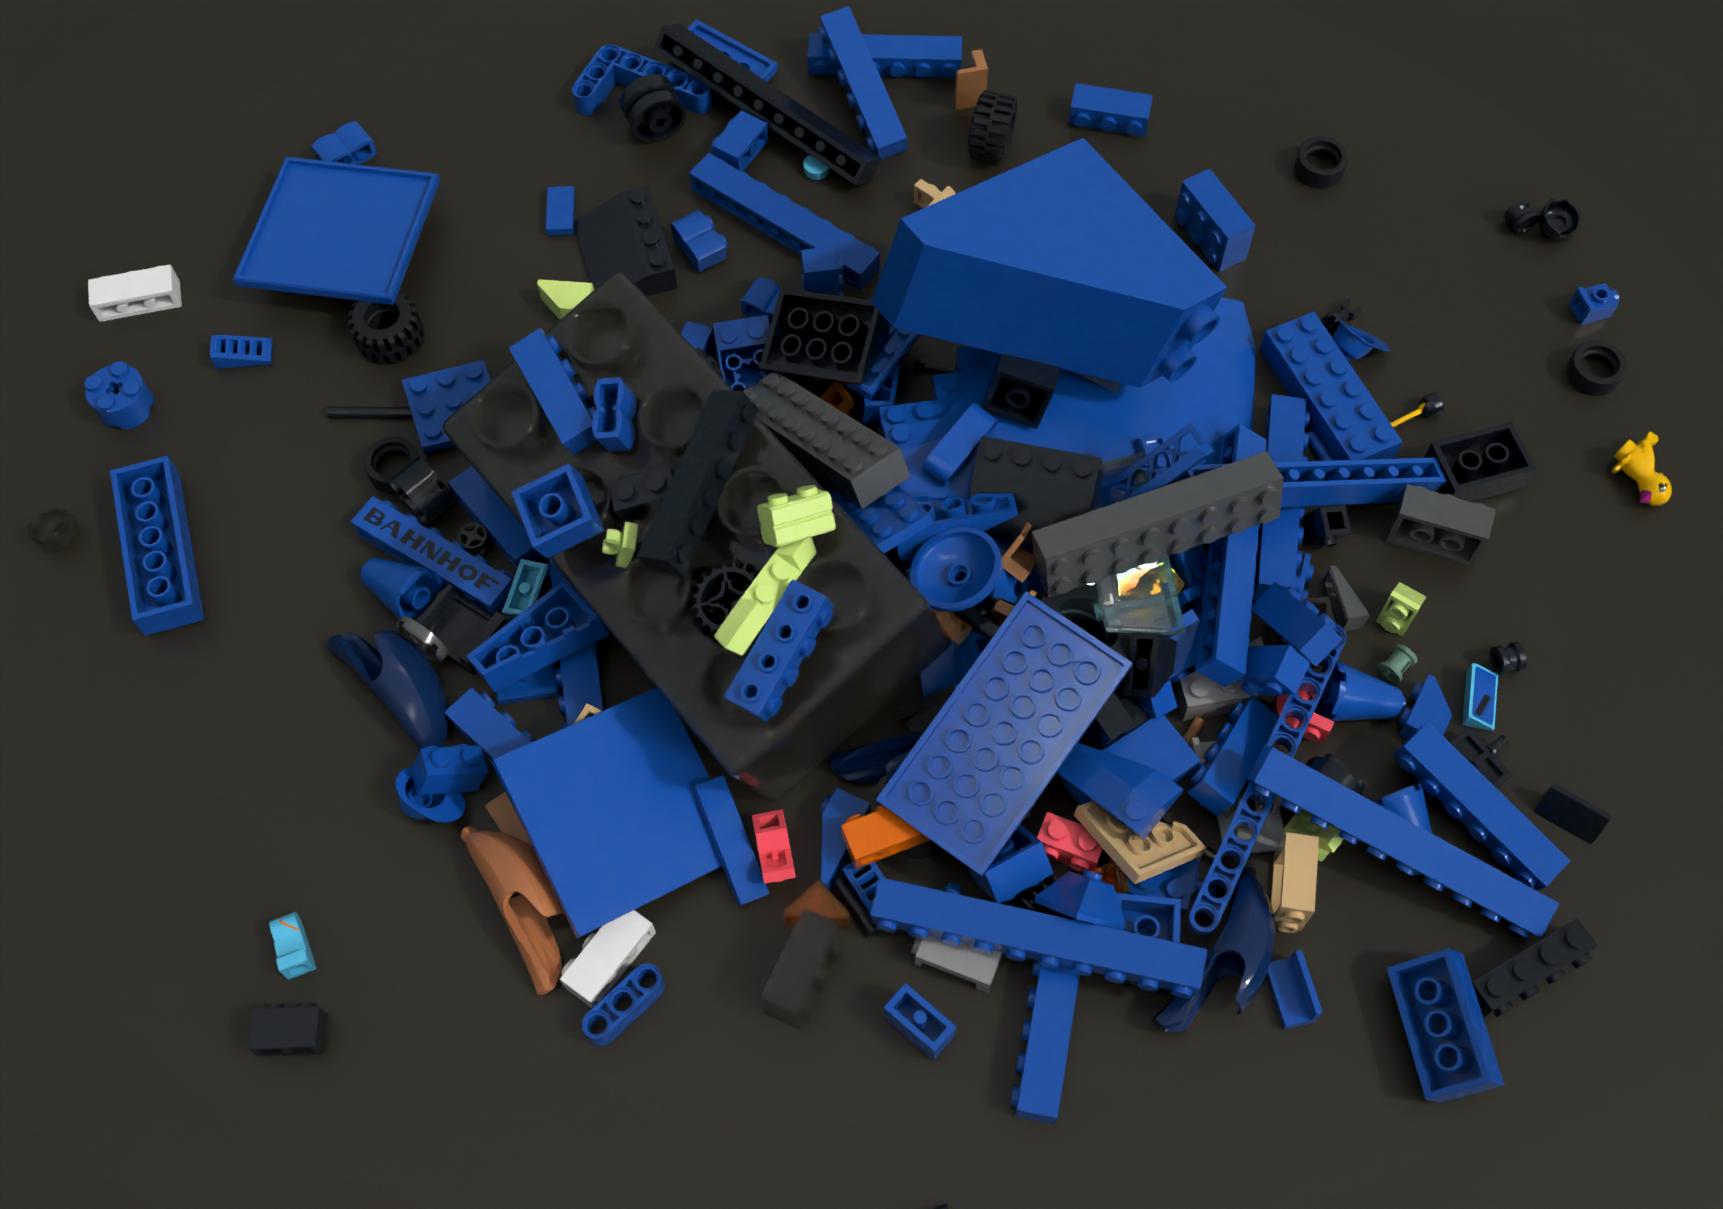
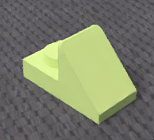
M1301 810L1284 827V834L1289 832L1319 837L1318 861L1322 862L1329 852H1335L1344 839L1338 836L1340 830L1331 825L1328 830L1310 821L1312 815Z

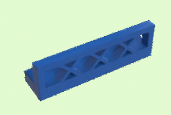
M1190 422L1100 489L1098 495L1105 505L1108 506L1115 503L1108 493L1114 487L1126 489L1125 499L1169 485L1215 451L1196 424ZM1190 432L1199 446L1190 452L1181 451L1182 437ZM1175 443L1174 449L1168 448ZM1162 452L1173 454L1172 465L1167 469L1156 468L1158 455ZM1151 461V466H1145V464ZM1137 470L1150 472L1148 483L1144 486L1133 485ZM1128 478L1127 484L1121 483L1122 481Z

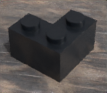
M1115 690L1080 741L1084 745L1102 751L1147 722L1150 717L1135 696L1123 695L1124 690L1120 693Z

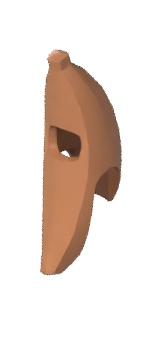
M472 826L466 827L462 830L461 839L465 841L469 854L500 909L529 971L537 995H545L556 987L563 968L559 948L546 917L565 913L534 849L530 845L507 833L491 830L477 831ZM515 892L520 893L517 897L510 898Z

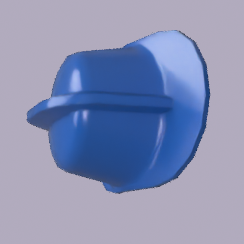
M1336 318L1340 324L1332 338L1347 360H1359L1374 348L1390 352L1391 348L1377 337L1347 325L1339 318Z
M411 767L400 771L395 781V788L398 793L400 809L406 815L414 819L428 818L442 823L453 822L462 817L465 811V800L461 793L417 795L410 770Z

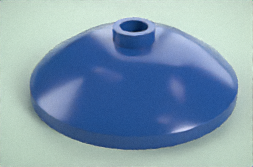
M972 527L946 529L928 539L917 551L910 569L912 587L918 598L933 609L950 612L970 608L985 599L997 585L1002 572V555L996 542L987 533Z

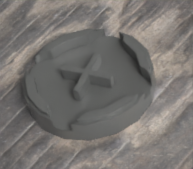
M401 616L394 624L396 633L399 635L404 633L408 637L407 639L413 642L428 660L435 661L436 659L437 663H442L449 654L445 645L432 632L415 620Z

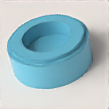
M811 155L805 158L804 173L808 178L821 180L828 176L830 172L828 166Z

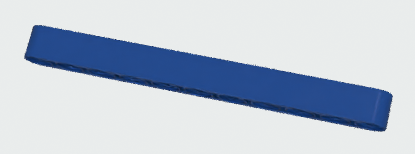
M1337 625L1334 631L1343 640L1319 663L1324 667L1325 672L1315 673L1309 665L1303 677L1302 685L1296 694L1289 695L1266 746L1283 745L1289 752L1287 755L1294 758L1346 642V633L1339 625ZM1308 691L1312 694L1313 699L1303 700L1299 697L1298 692ZM1290 717L1296 718L1301 723V726L1292 728L1287 725L1285 719ZM1249 782L1190 911L1187 922L1188 928L1196 937H1209L1216 930L1275 800L1276 795L1274 794L1269 799L1254 791L1253 787L1255 784ZM1257 800L1261 802L1264 810L1254 812L1249 809L1247 802ZM1245 828L1249 831L1251 838L1244 841L1240 840L1235 836L1234 830ZM1225 856L1235 858L1238 862V867L1227 869L1222 865L1221 858ZM1215 884L1220 885L1225 891V896L1222 898L1212 897L1208 892V887ZM1200 913L1207 914L1212 920V925L1205 928L1200 927L1196 924L1194 917Z

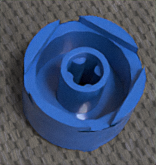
M114 362L112 365L106 366L98 370L94 375L86 378L84 382L86 399L106 426L113 428L112 426L121 427V429L134 428L143 423L151 414L149 410L151 405H154V396L140 373L125 362Z

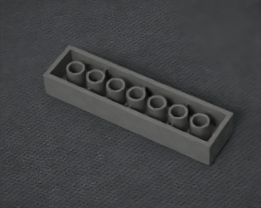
M778 372L769 374L752 388L743 391L759 408L749 432L859 508H865L910 477L900 447Z
M1266 451L1032 531L1035 571L1048 597L1057 594H1065L1071 589L1086 584L1096 583L1103 578L1115 574L1125 573L1132 568L1146 563H1154L1172 554L1183 553L1195 546L1212 543L1221 537L1233 533H1241L1247 528L1262 523H1270L1280 517L1283 476Z

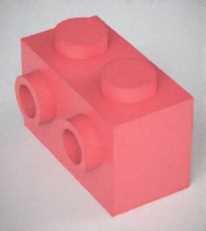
M1047 812L1037 838L1042 842L1048 860L1066 864L1079 872H1083L1084 869L1095 872L1103 848L1083 825Z

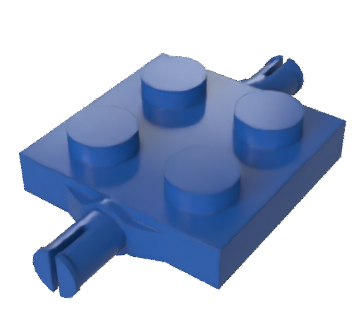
M1201 857L1137 884H1134L1126 875L1127 882L1124 894L1181 899V913L1186 914L1190 898L1194 895L1195 891H1200L1204 880L1199 879L1198 872ZM1216 884L1208 887V892L1212 897H1214L1216 892Z

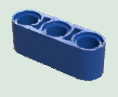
M973 402L929 454L922 468L944 485H948L979 448L982 436H989L998 423V419Z
M649 963L641 964L584 1016L582 1030L590 1043L600 1047L611 1043L662 995L665 983L658 967ZM647 976L657 978L654 986L650 988L640 986L641 981ZM625 998L632 1000L631 1006L626 1011L616 1010V1005L620 1000ZM600 1021L607 1023L603 1033L597 1035L591 1033L592 1026Z

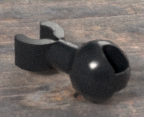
M1346 299L1340 311L1325 314L1322 318V324L1329 333H1335L1340 324L1336 318L1342 321L1355 320L1361 308L1358 307L1356 310L1346 311L1351 302L1350 299Z

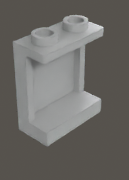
M928 936L927 939H915L911 953L916 954L915 965L921 967L922 963L976 983L977 990L985 993L989 992L1003 952L993 950L992 954L980 953L973 950L972 945L960 943L959 947L949 946L940 942L941 938Z

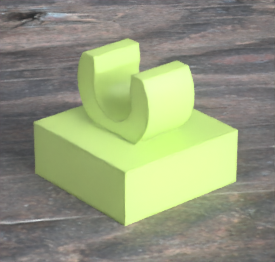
M625 522L622 532L615 529H607L606 539L603 540L602 552L610 555L617 554L615 566L628 569L636 548L638 524Z

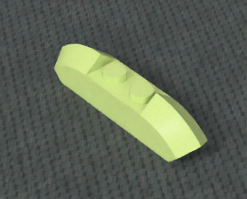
M812 537L778 547L714 635L726 649L741 656L747 651L769 620L791 580L797 581L817 552Z

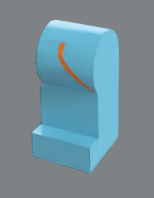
M297 912L271 920L269 925L275 941L276 962L279 972L289 980L316 970L305 929Z

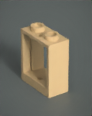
M1286 832L1274 852L1270 904L1274 911L1275 927H1278V930L1281 932L1296 933L1298 930L1301 931L1315 912L1319 837Z

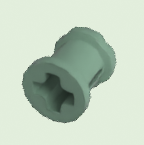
M1397 644L1393 647L1389 658L1385 662L1383 661L1376 667L1377 672L1387 682L1395 685L1399 684L1403 679V673L1417 663V657L1408 647Z

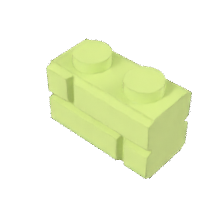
M816 485L797 488V494L787 496L786 493L768 496V502L757 506L763 541L775 547L830 532L836 528L834 514L832 513L831 496L827 491L817 489Z

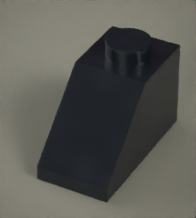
M1132 632L1128 660L1133 663V666L1126 674L1123 695L1154 698L1173 674L1177 641L1160 633Z

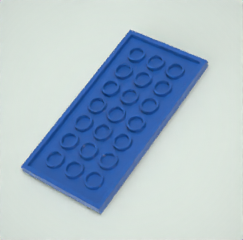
M1026 591L878 795L876 801L983 877L1131 669L1133 663Z

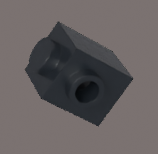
M1346 505L1320 507L1303 516L1302 522L1307 545L1320 544V548H1328L1338 545L1337 540L1352 534Z

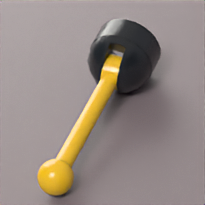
M1432 392L1419 401L1417 410L1390 422L1392 427H1395L1419 414H1423L1426 417H1434L1444 411L1443 403L1440 397Z

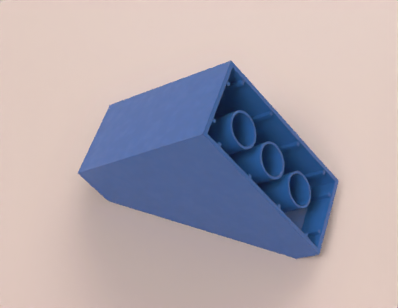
M1081 138L901 218L871 302L893 328L1054 365L1061 369L1141 388L1161 376H1164L1170 383L1175 382L1193 367L1197 357L1191 351V348L1194 344L1201 342L1210 335L1219 324L1220 317L1214 312V309L1225 293L1227 286L1084 138Z

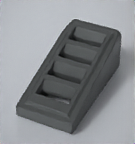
M1336 565L1330 566L1323 579V584L1338 625L1344 631L1363 628L1370 617L1368 611Z

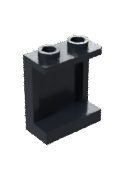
M448 583L444 589L439 590L434 596L431 605L415 619L416 622L432 632L445 645L449 652L446 658L473 675L477 672L466 655L508 624L505 616L497 611L492 615L459 594L451 583Z

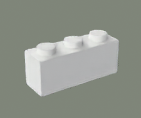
M171 264L88 280L89 306L99 322L182 307L180 280Z
M633 910L603 925L596 934L592 933L587 937L582 946L583 951L576 959L572 958L562 969L560 981L563 986L593 1008L610 992L655 935L656 931L653 924Z

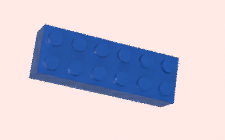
M1315 312L1265 331L1259 349L1289 396L1306 399V411H1310L1308 425L1318 435L1334 460L1395 459L1403 441Z
M169 456L110 470L132 621L146 636L205 620L179 471Z

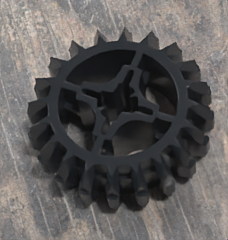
M736 559L732 566L728 560H723L722 569H719L715 564H711L713 573L708 575L705 572H701V578L704 580L702 584L693 583V588L698 593L689 595V600L695 604L688 608L689 613L695 616L692 624L696 628H700L699 634L704 638L709 637V641L714 645L719 643L714 635L720 628V625L713 622L711 615L718 614L727 618L746 592V590L740 591L735 582L742 581L752 584L762 570H756V566L751 562L744 566L742 560Z

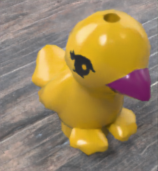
M1649 431L1645 438L1637 444L1629 439L1613 457L1619 463L1612 468L1611 472L1614 474L1622 469L1626 475L1637 482L1640 492L1639 503L1660 506L1670 499L1672 486L1662 472L1657 473L1654 470L1655 458L1652 446L1659 439L1658 435Z

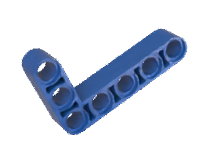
M612 44L604 45L597 51L572 87L575 107L581 115L595 113L616 83L628 86L637 78L648 74H660L667 77L672 82L677 96L681 99L685 109L698 114L707 113L712 109L713 102L711 88L691 74Z

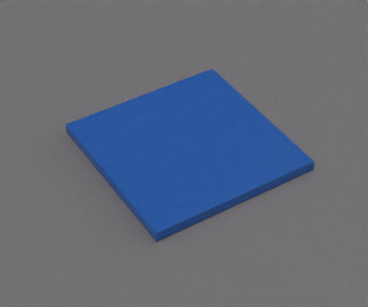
M285 157L233 277L235 286L394 305L439 186V174Z
M664 685L495 758L491 762L576 938L722 866L692 788L711 779Z

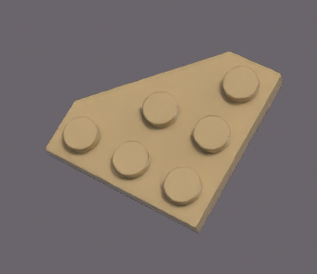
M1093 801L1077 806L1073 814L1134 884L1201 857L1207 848L1185 824L1173 821L1172 825L1159 821L1143 841Z

